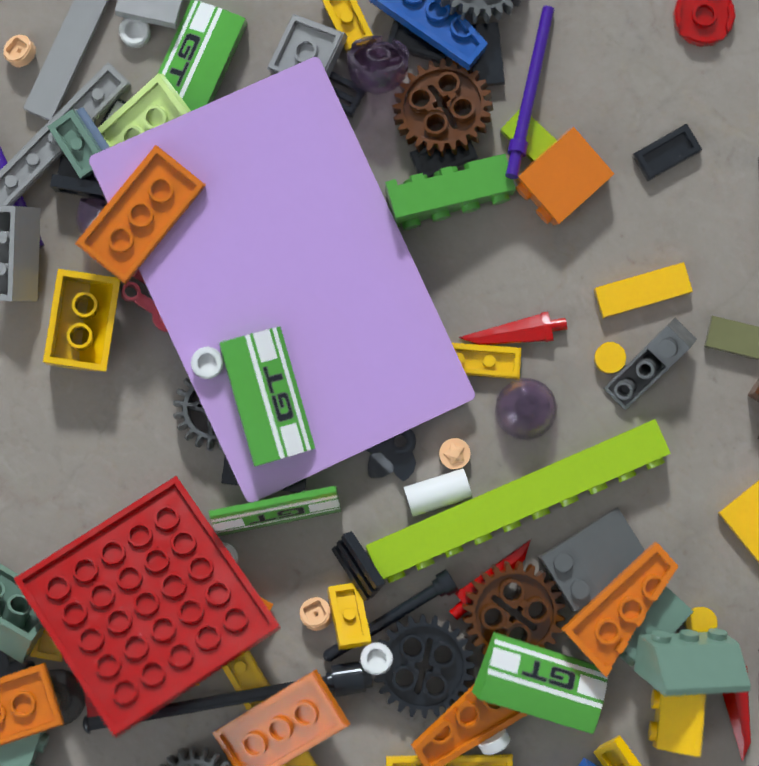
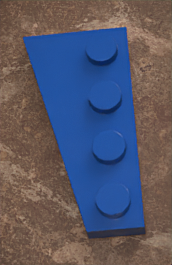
M441 0L369 1L468 71L487 49L488 43L466 18L461 20V15L457 12L450 15L451 6L441 7Z

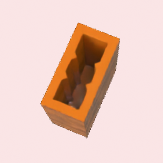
M572 127L518 174L517 179L513 180L517 183L515 186L517 192L525 200L531 199L538 207L535 210L537 215L546 224L551 222L553 225H557L608 181L614 173L575 127Z

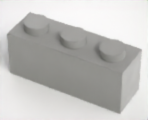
M0 206V301L37 302L41 208Z

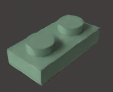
M71 109L47 127L79 178L86 179L94 173L90 166L89 158L102 150L77 111Z

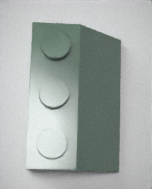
M0 564V651L23 663L32 652L39 638L43 635L45 628L14 581V578L19 574Z
M710 628L708 632H697L683 629L680 633L656 630L652 634L639 635L634 671L664 696L750 692L751 683L740 645L727 635L725 630Z

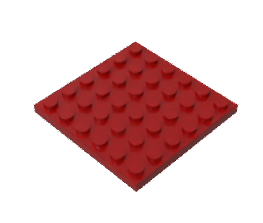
M177 476L14 578L19 589L115 739L280 630V625Z

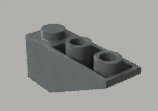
M674 318L603 389L626 410L692 347L697 338Z

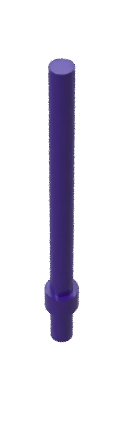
M543 6L515 134L514 138L510 139L507 153L510 156L505 176L510 179L518 178L522 157H525L528 142L526 137L555 10L551 6Z

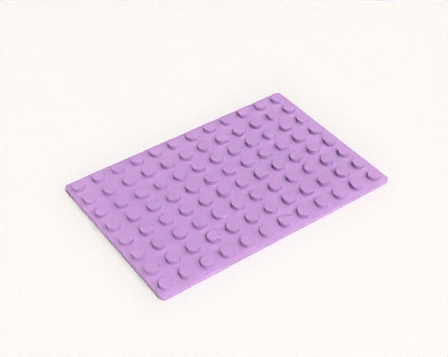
M312 57L98 152L89 158L90 166L107 202L111 200L155 145L206 184L203 191L141 265L139 271L248 502H256L474 399V390L319 58ZM280 326L315 449L254 466L224 360L222 370L216 377L202 379L193 372L191 359L193 354L202 347H212L219 351L222 356L219 342Z

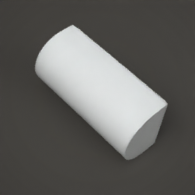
M463 468L403 487L413 517L473 498Z

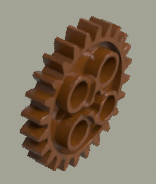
M441 59L439 67H435L434 63L429 61V69L424 70L420 65L417 66L419 73L417 76L409 72L407 73L409 84L399 83L400 90L403 93H394L397 104L392 105L394 114L397 115L393 118L395 124L400 125L398 127L400 136L406 135L405 139L408 145L416 142L415 147L418 152L426 146L429 156H432L435 149H439L441 157L445 156L446 149H451L455 156L457 155L458 146L461 145L467 151L469 150L467 141L479 142L477 132L487 133L484 123L492 122L491 114L488 112L494 110L493 103L489 101L492 99L491 90H486L488 86L485 79L479 81L480 75L478 70L470 74V70L468 71L464 67L459 69L458 63L455 61L452 62L450 67L446 66L445 59ZM447 85L456 86L451 91L442 90ZM429 87L435 89L443 107L448 109L451 120L457 126L456 129H453L449 124L443 109L437 106L436 98L429 90ZM420 100L429 101L422 107L415 105ZM462 109L471 110V112L465 116L457 115V113ZM435 124L444 125L441 130H430Z
M504 561L503 570L501 571L496 565H492L493 574L490 576L481 571L480 573L484 580L482 583L472 580L471 583L476 588L475 593H465L472 601L471 603L462 604V608L470 612L469 615L462 617L464 623L472 624V626L465 630L468 635L477 634L472 641L474 646L476 647L484 643L481 649L484 655L487 652L494 632L509 637L511 630L516 627H522L524 630L521 641L545 648V642L555 645L556 642L551 637L552 632L562 633V630L555 624L557 621L565 620L563 615L557 613V610L564 608L565 604L555 601V599L562 595L560 590H550L556 582L553 579L543 582L546 576L545 571L540 570L534 575L535 566L531 563L527 566L526 570H523V563L521 561L516 562L514 569L511 568L508 561ZM509 583H516L518 586L516 595L511 598L504 597V587ZM496 595L513 609L517 608L520 614L536 625V629H530L515 616H511L504 608L491 600V596ZM533 602H541V613L537 616H530L528 613L529 606ZM492 608L498 609V619L493 623H486L484 620L485 613Z

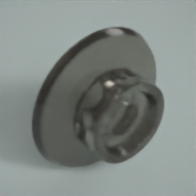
M53 669L48 672L54 691L61 695L59 707L65 723L61 726H64L76 720L85 707L84 689L72 672L64 669Z

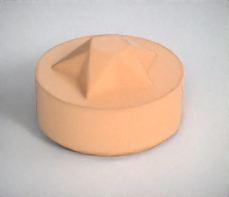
M16 35L6 42L3 54L11 65L23 67L33 60L36 54V47L27 36Z
M459 438L446 440L439 450L441 463L446 468L452 470L463 468L469 462L471 455L468 444Z
M310 598L300 608V619L310 630H323L332 620L331 608L322 598Z

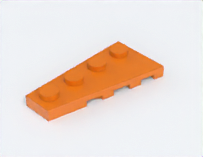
M654 542L561 629L598 670L607 677L612 670V665L618 656L623 653L636 628L640 627L651 605L658 599L679 566L657 542Z
M473 685L427 728L411 746L422 766H444L528 714L479 700L472 693Z

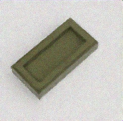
M711 316L704 347L759 360V327Z

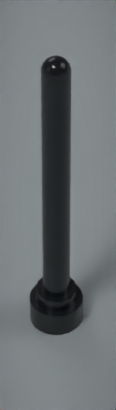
M447 569L435 575L436 579L432 581L433 584L369 623L370 636H374L439 595L443 597L446 594L449 597L459 591ZM338 643L324 651L323 658L325 661L331 662L353 648L339 650Z

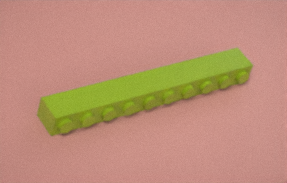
M656 419L369 543L366 545V548L382 578H387L388 582L391 583L405 577L404 570L416 565L419 571L435 564L433 559L435 556L445 553L448 558L464 551L462 545L474 540L475 545L492 539L491 532L499 528H503L504 533L520 527L522 526L520 522L522 518L529 515L532 516L533 520L551 513L548 507L560 502L563 508L579 501L577 494L589 490L590 494L593 495L608 488L606 482L617 477L620 483L637 475L635 469L646 465L647 469L650 470L666 463L663 457L671 454Z

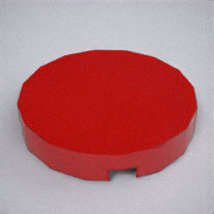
M677 0L673 11L674 27L679 36L689 44L699 47L713 46L722 41L731 31L735 20V8L731 0Z

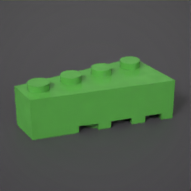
M506 154L467 162L463 165L464 170L458 171L457 166L441 168L433 173L434 177L430 178L427 175H423V173L411 175L410 179L405 180L404 184L400 185L397 184L396 179L385 181L386 198L397 226L402 227L403 230H410L421 226L420 221L432 218L433 222H438L450 218L451 212L462 210L463 214L479 210L481 208L480 204L492 201L493 205L508 202L511 200L510 196L514 195L516 188L513 179L505 176L508 165Z

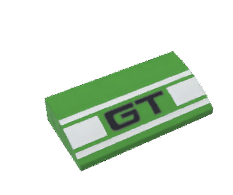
M196 0L190 1L158 72L159 74H164L191 111L214 101L247 27L246 18Z
M281 327L219 342L253 465H262L315 449Z
M331 486L210 510L209 516L216 534L224 536L342 511L337 487Z
M494 632L472 693L479 700L594 734L605 697L608 676L605 677L593 663Z

